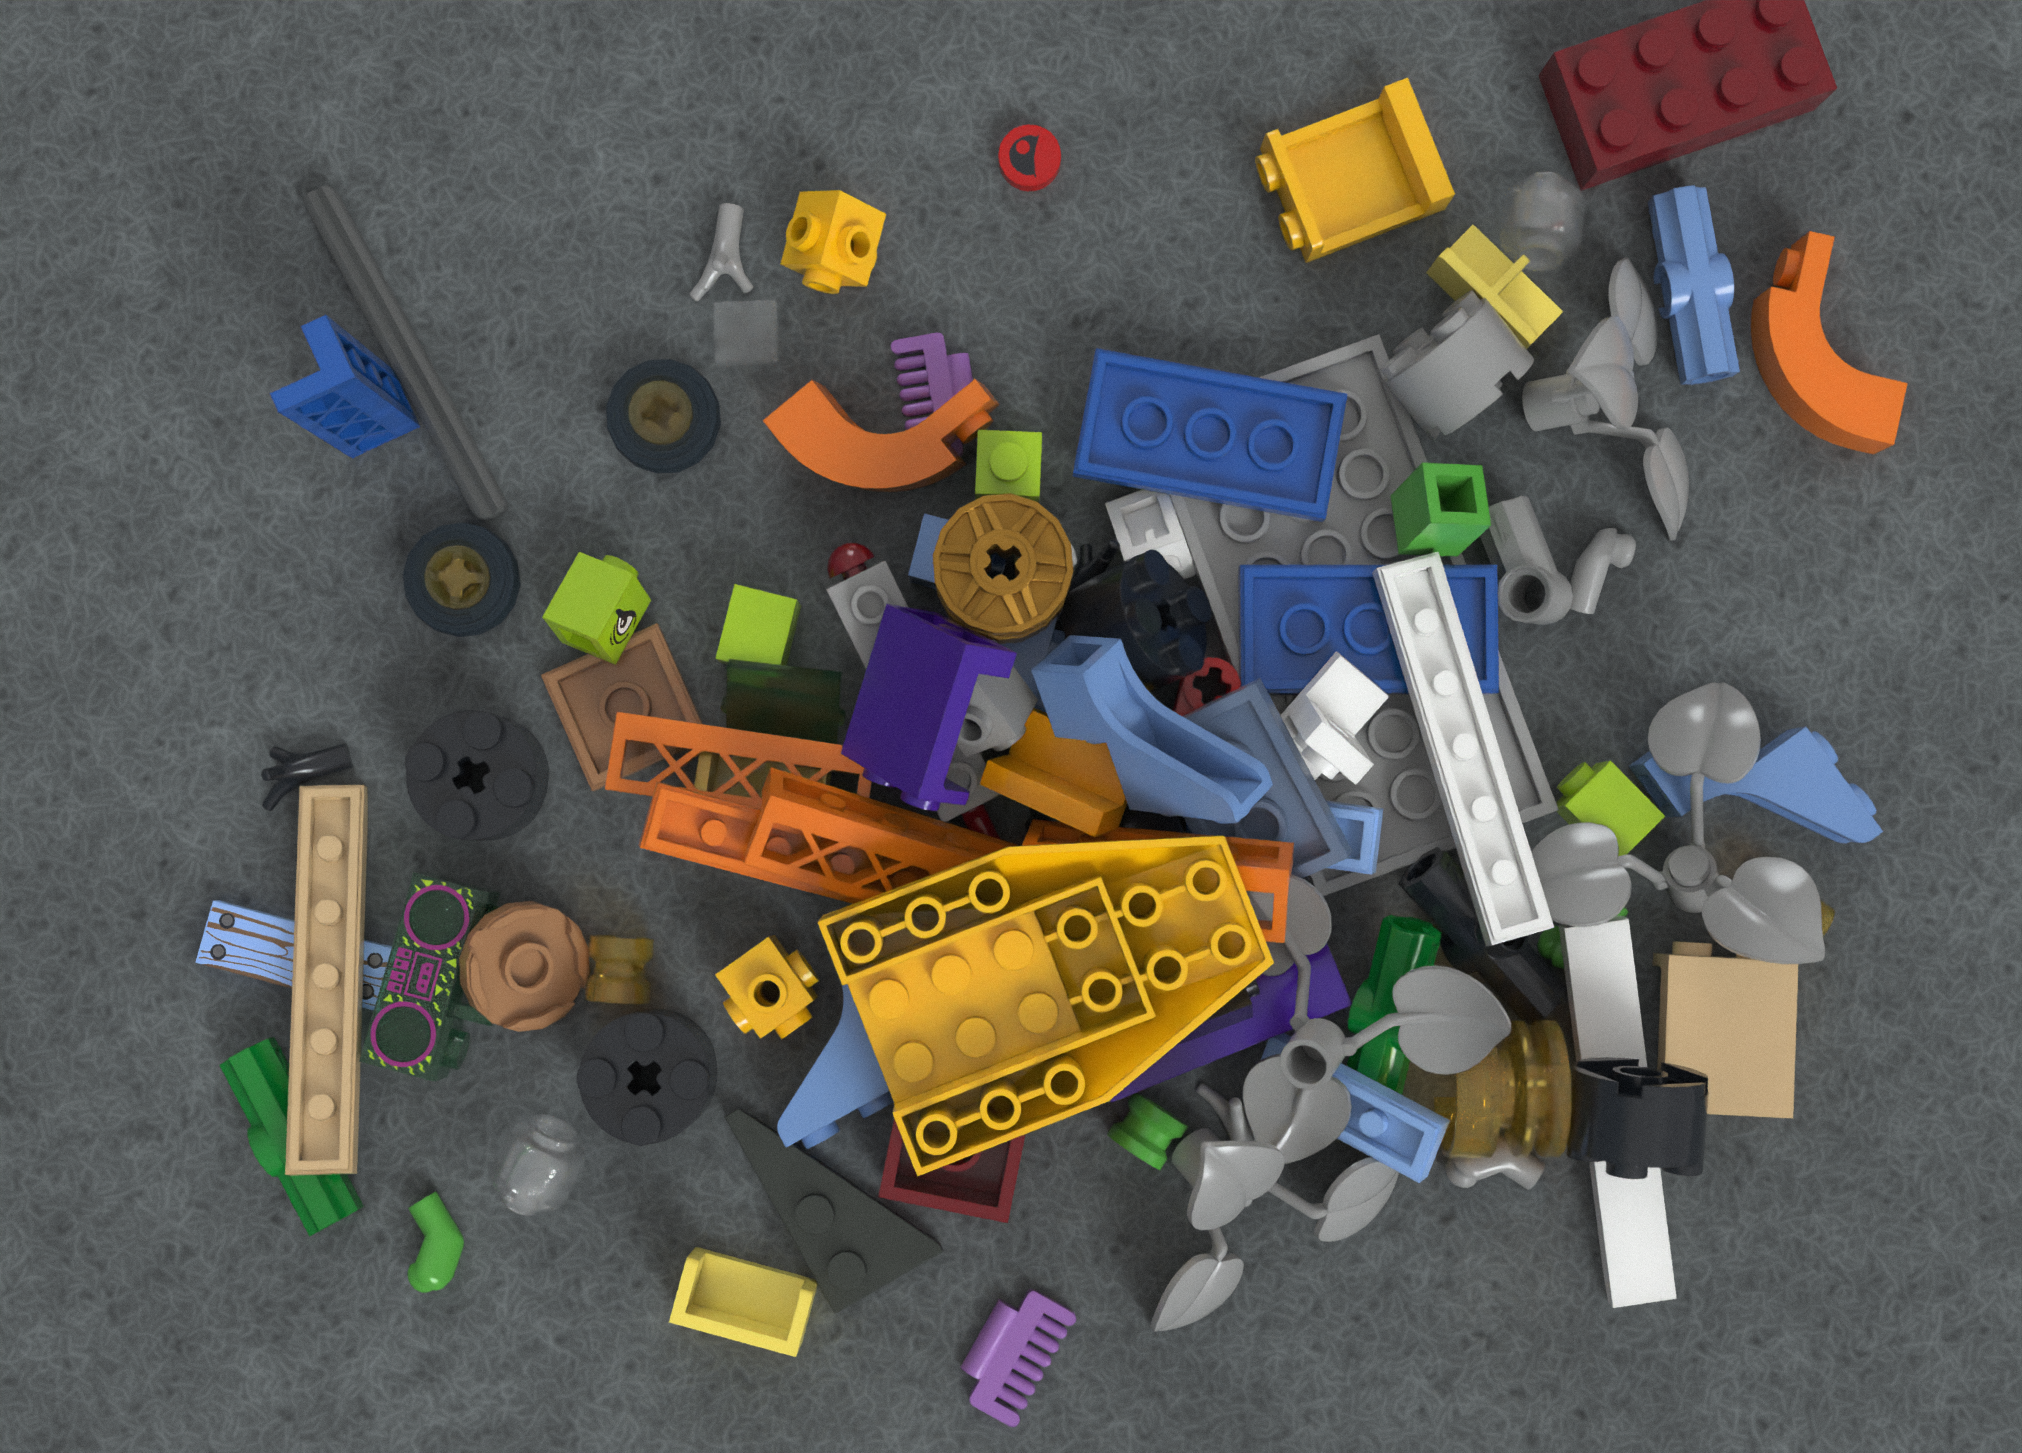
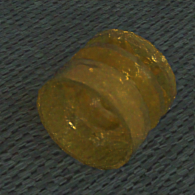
M1551 1019L1534 1020L1528 1031L1524 1021L1510 1020L1511 1032L1501 1041L1500 1049H1497L1496 1045L1480 1063L1469 1070L1455 1073L1456 1097H1434V1112L1450 1120L1440 1144L1444 1156L1447 1158H1491L1496 1151L1500 1128H1503L1505 1140L1511 1154L1517 1158L1528 1157L1533 1149V1145L1537 1154L1542 1157H1560L1563 1154L1570 1132L1572 1076L1563 1032L1557 1021Z

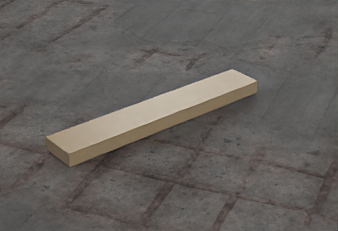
M365 785L300 786L285 1166V1175L290 1176L357 1174L368 834V796Z

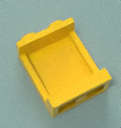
M1408 78L1384 86L1379 98L1282 136L1278 129L1265 133L1260 147L1262 155L1255 157L1257 172L1264 189L1268 193L1277 190L1285 213L1278 216L1283 238L1291 251L1300 248L1306 263L1443 211L1455 195Z

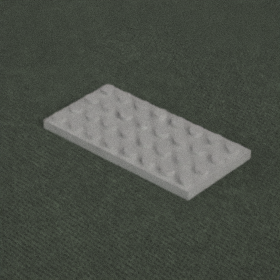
M1379 334L1259 377L1348 394L1327 515L1323 522L1169 494L1194 562L1199 585L1209 600L1212 610L1211 617L1228 662L1237 671L1238 676V567L1240 565H1390L1423 556L1398 554L1390 495L1421 463L1428 462L1409 412L1383 381L1385 376L1380 369L1389 361ZM1462 553L1458 557L1440 556L1442 565H1466ZM1498 650L1499 693L1483 694V698L1521 821L1525 823L1559 809ZM1387 694L1389 696L1388 699L1355 735V738L1374 764L1356 785L1340 771L1332 780L1323 773L1315 780L1327 801L1384 808L1376 873L1370 875L1325 868L1309 875L1310 884L1315 886L1323 896L1413 864L1421 855L1436 847H1439L1441 851H1449L1456 848L1409 694ZM1270 695L1280 715L1298 696Z

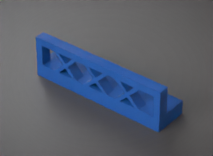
M327 315L301 326L320 367V371L270 393L280 414L350 458L361 455L421 427L395 371Z

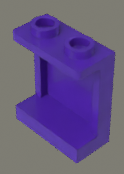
M886 604L841 754L864 767L862 773L864 778L880 785L897 787L902 790L900 799L907 804L931 811L939 810L941 803L966 805L970 791L949 780L946 776L978 674L1009 679L1017 653L938 613Z

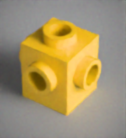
M841 190L800 192L793 218L786 230V245L780 264L804 275L802 284L816 291L838 294L841 286L867 287L871 271L876 263L877 247L886 213Z
M775 935L767 937L715 974L730 995V998L725 1000L723 1005L735 1024L745 1034L754 1029L761 1039L772 1030H775L782 1040L813 1018L806 1006L818 998V995L811 986L816 984L819 978L798 949L788 954ZM765 981H772L778 986L780 997L777 1002L768 1001L764 997L762 987Z

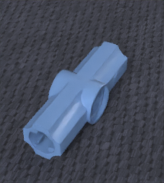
M1691 185L1673 188L1667 192L1653 195L1648 201L1652 234L1658 257L1653 279L1654 284L1661 283L1665 307L1659 308V313L1663 319L1669 318L1680 384L1694 385L1733 377L1740 372L1728 310L1734 298V279L1727 256L1723 253L1718 254L1706 187Z

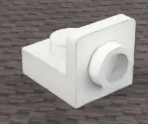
M1142 489L1105 503L1117 541L1120 543V550L1124 561L1151 549L1158 551L1183 579L1196 574L1192 556L1169 494Z

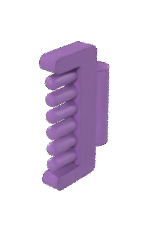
M937 332L894 340L891 343V350L897 356L919 352L924 353L899 358L894 363L898 371L926 367L925 370L903 373L897 377V383L900 386L924 382L929 383V385L901 390L899 396L902 401L931 397V400L904 405L902 413L906 417L935 412L973 381L969 354L957 353L947 356L945 339L941 333ZM927 417L907 420L905 422V429L908 430L918 425ZM958 438L951 446L961 457L963 455V445Z
M1029 1289L1026 1292L1018 1308L998 1299L961 1365L963 1371L978 1379L969 1394L970 1404L1010 1427H1015L1019 1424V1414L1016 1410L998 1401L996 1398L998 1397L1021 1410L1026 1408L1028 1402L1025 1397L1005 1387L1004 1383L1026 1395H1032L1035 1392V1385L1012 1372V1369L1034 1381H1040L1043 1378V1371L1019 1356L1023 1355L1042 1367H1047L1051 1364V1357L1028 1344V1340L1051 1353H1055L1059 1349V1343L1036 1330V1326L1059 1339L1067 1335V1329L1043 1314L1045 1313L1066 1326H1072L1076 1322L1075 1313L1071 1309L1036 1289Z

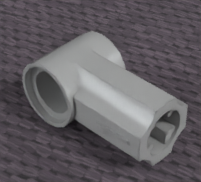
M1519 496L1490 506L1491 526L1480 537L1491 565H1497L1499 583L1498 605L1503 613L1514 621L1541 625L1556 623L1565 617L1571 608L1573 599L1572 587L1567 578L1557 571L1529 498ZM1540 579L1545 588V598L1542 605L1532 612L1526 604V589L1531 582Z

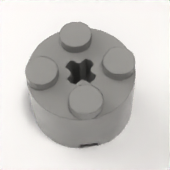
M1473 290L1458 298L1442 313L1444 319L1431 330L1430 335L1423 328H1420L1403 340L1392 351L1395 356L1380 369L1385 376L1383 379L1384 383L1431 441L1436 440L1440 431L1446 436L1485 410L1503 395L1500 387L1503 385L1500 380L1511 371L1515 378L1519 380L1534 362L1532 355L1486 298L1479 299Z

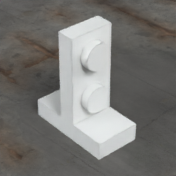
M1337 651L1280 716L1314 780L1321 773L1332 780L1340 771L1356 785L1374 764L1355 738V735L1389 696Z

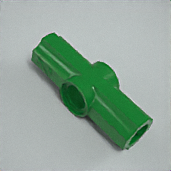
M1389 915L1382 919L1369 977L1357 990L1350 1008L1348 1018L1350 1033L1356 1035L1385 1015L1398 1013L1393 1000V988L1398 979L1413 969L1423 966H1434L1442 932L1435 929L1432 923L1414 917ZM1394 1026L1359 1047L1355 1054L1349 1057L1347 1066L1402 1095L1410 1060L1404 1055L1399 1045L1398 1033L1400 1026Z
M275 1037L267 1038L250 1046L219 1065L251 1125L247 1129V1136L256 1159L269 1175L279 1178L309 1237L364 1207L347 1174L285 1175L289 1063Z

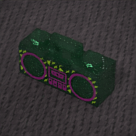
M413 872L359 1062L435 1082L447 1078L450 1068L460 1069L470 1042V1033L461 1030L464 1020L493 1026V1023L484 1018L470 1004L461 1002L464 991L460 984L459 958L471 930L484 915L499 908L497 903L500 892L429 872Z

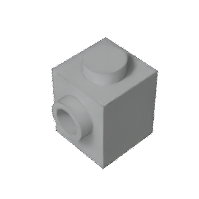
M1014 666L1012 667L1009 679L978 674L957 741L958 747L966 757L993 748L994 751L1005 750L1024 735L1026 731L1024 724L1038 699Z

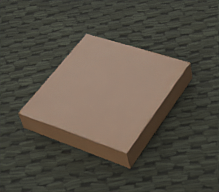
M658 623L632 634L616 665L587 654L541 675L592 791L601 789L606 784L617 712L703 724ZM628 742L622 779L665 760V758L655 745ZM666 747L672 756L685 751L683 749Z

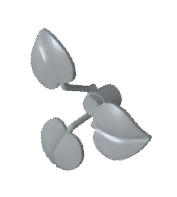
M1625 257L1620 258L1616 262L1610 276L1608 300L1611 316L1601 320L1592 330L1572 364L1567 369L1566 374L1526 382L1522 394L1523 409L1526 420L1534 431L1571 425L1574 435L1589 432L1640 441L1646 449L1643 456V467L1648 489L1666 527L1668 541L1676 540L1687 509L1689 495L1688 468L1681 445L1671 429H1658L1655 435L1651 429L1632 427L1638 409V392L1634 380V372L1632 371L1634 360L1639 366L1649 364L1653 359L1657 348L1658 325L1655 306L1647 285L1634 268L1630 259ZM1601 407L1611 423L1591 421L1589 416L1597 414Z
M1712 682L1669 701L1658 711L1652 720L1648 733V745L1655 763L1663 771L1674 776L1692 775L1690 781L1691 843L1672 851L1664 862L1663 871L1655 870L1633 855L1619 856V846L1614 832L1601 824L1586 822L1566 825L1547 835L1535 846L1531 853L1552 921L1574 927H1588L1608 922L1616 917L1625 907L1631 895L1632 884L1629 874L1625 870V868H1630L1652 881L1655 889L1662 890L1668 888L1672 902L1679 909L1690 913L1702 912L1704 924L1711 937L1722 947L1733 953L1759 961L1779 964H1805L1819 962L1824 959L1825 946L1822 933L1820 896L1813 879L1802 867L1783 858L1758 857L1743 863L1737 869L1733 880H1731L1727 876L1718 874L1714 857L1705 849L1703 819L1704 777L1720 783L1737 782L1744 778L1752 769L1760 751L1761 736L1758 720L1751 704L1741 692L1726 683Z
M1291 874L1289 884L1285 942H1266L1274 964L1262 974L1266 976L1281 975L1295 962L1298 969L1295 1013L1290 1019V1025L1295 1030V1033L1283 1048L1281 1054L1264 1058L1251 1068L1245 1078L1242 1097L1245 1114L1255 1142L1270 1144L1278 1148L1284 1155L1285 1164L1302 1160L1319 1152L1340 1136L1350 1119L1352 1105L1347 1087L1340 1080L1332 1076L1345 1056L1354 1055L1359 1047L1387 1029L1400 1026L1398 1033L1399 1045L1404 1055L1412 1063L1424 1071L1444 1075L1460 1073L1477 1065L1511 1032V1021L1506 1011L1489 989L1473 977L1459 970L1436 965L1419 967L1402 975L1393 988V1000L1398 1013L1385 1015L1352 1037H1345L1342 1030L1331 1021L1321 1018L1309 1019L1307 1011L1311 965L1306 955L1317 953L1329 940L1332 929L1331 913L1326 900L1316 887L1305 879ZM1246 891L1257 920L1272 921L1274 893Z
M1202 1128L1189 1134L1176 1147L1172 1155V1164L1193 1187L1187 1208L1188 1220L1196 1229L1209 1231L1212 1239V1248L1209 1254H1199L1192 1257L1173 1276L1159 1301L1150 1328L1154 1332L1166 1331L1196 1322L1217 1309L1232 1294L1241 1279L1244 1263L1237 1254L1231 1253L1226 1255L1228 1246L1220 1227L1236 1218L1244 1207L1251 1205L1252 1200L1268 1191L1312 1219H1319L1315 1226L1314 1234L1320 1241H1338L1357 1233L1376 1217L1389 1199L1399 1172L1373 1157L1365 1158L1348 1167L1335 1179L1327 1190L1322 1203H1309L1277 1183L1284 1168L1285 1158L1275 1146L1255 1141H1220L1213 1131L1208 1128Z

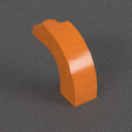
M1809 231L1791 245V249L1784 248L1777 260L1773 284L1782 287V289L1771 286L1753 300L1751 338L1756 363L1771 395L1780 407L1800 426L1832 444L1874 455L1895 444L1908 383L1859 371L1844 362L1830 347L1821 325L1820 303L1835 237Z
M974 379L918 425L898 433L877 434L867 432L859 427L848 416L826 386L811 380L767 416L763 422L793 457L815 473L832 481L859 489L877 492H898L922 488L936 483L965 466L966 463L951 444L958 438L963 444H967L978 437V430H986L993 423L994 420L989 413L1000 404L984 384Z

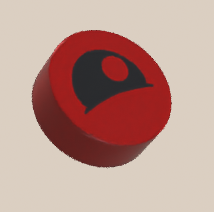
M1028 124L1014 128L1003 138L999 147L998 162L1001 174L1011 186L1022 191H1037L1045 188L1056 178L1060 169L1061 149L1057 139L1050 131L1038 125Z

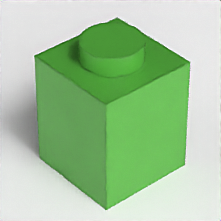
M1421 463L1390 495L1398 554L1427 555L1439 552L1440 556L1458 557L1491 526L1482 465Z

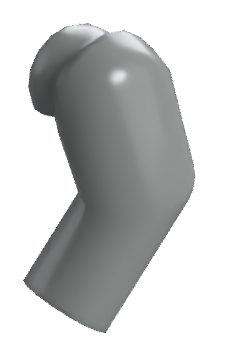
M1606 528L1596 533L1576 561L1570 580L1573 593L1570 609L1586 614H1594L1609 564L1619 568H1625L1630 565L1636 548L1634 537L1629 534H1618L1616 528Z
M1488 1133L1460 1142L1451 1151V1157L1445 1163V1172L1448 1179L1454 1185L1462 1188L1472 1187L1477 1180L1502 1173L1529 1190L1542 1175L1545 1163L1501 1135Z

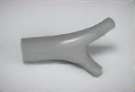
M730 203L719 205L713 247L699 282L690 292V297L693 300L699 301L722 274H729L743 293H748L753 289V285L744 272L740 258L739 239L744 213L742 207Z
M1200 1083L1197 1086L1196 1092L1214 1108L1223 1122L1231 1141H1255L1245 1114L1244 1104L1242 1106L1241 1100L1233 1097L1228 1102L1206 1083Z

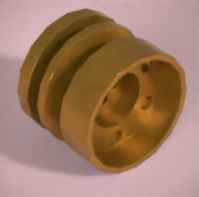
M1014 494L982 496L959 508L941 529L933 553L937 595L949 619L990 640H995L998 644L1023 642L1046 630L1063 609L1073 575L1071 543L1059 520L1038 502ZM997 552L1000 557L1006 559L1014 554L1018 558L1015 563L1016 578L1009 581L1002 574L997 575L993 579L987 575L991 571L990 555Z

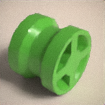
M1137 1092L1132 1094L1128 1100L1129 1112L1124 1120L1113 1123L1107 1136L1142 1161L1161 1170L1167 1161V1147L1172 1139L1183 1136L1188 1125Z

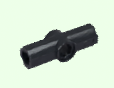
M1436 847L1421 855L1411 867L1405 870L1398 884L1442 932L1440 938L1441 948L1451 966L1465 974L1478 972L1521 1020H1525L1528 1025L1546 1019L1554 1008L1563 1003L1567 993V986L1527 943L1528 935L1486 946L1464 872L1446 851H1441L1439 847Z

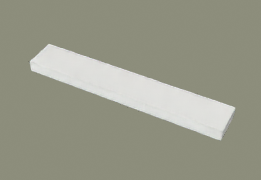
M1439 552L1376 568L1372 572L1485 944L1486 946H1491L1554 928Z
M1617 916L1608 922L1588 927L1559 925L1576 1064L1577 1061L1582 1059L1613 1057L1639 1059V1067H1647L1629 919L1624 916ZM1606 1161L1589 1162L1608 1303L1612 1308L1677 1299L1660 1168L1648 1167V1175L1644 1179H1626L1607 1174Z

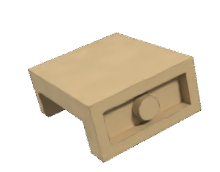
M1672 941V954L1653 953V966L1661 968L1657 1070H1660L1661 1062L1688 1067L1708 1076L1709 1092L1707 1114L1793 1119L1798 964L1770 963L1736 954V957L1712 956L1711 943Z

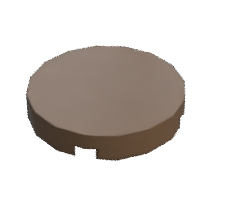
M534 901L507 903L484 915L468 934L459 958L460 984L470 1006L489 1022L517 1032L543 1029L565 1017L575 1005L573 1000L578 996L580 988H585L590 974L589 948L579 926L558 909Z

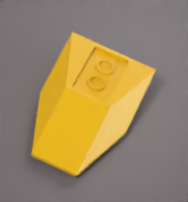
M1224 835L1008 846L824 914L817 922L842 986L848 984L894 1101L892 1113L917 1176L1110 1101L1274 964Z

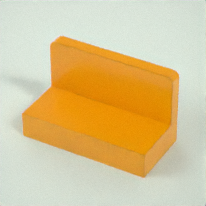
M1033 708L1024 724L1026 727L1024 735L1011 746L1008 755L987 761L980 785L1093 837L1117 829L1125 811L1127 800L1107 743L1090 744L1085 740L1055 737L1047 713Z

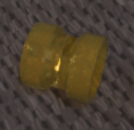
M590 935L588 955L596 962V967H594L593 975L586 980L585 1000L618 1004L650 1003L651 983L645 978L644 965L653 959L654 939Z

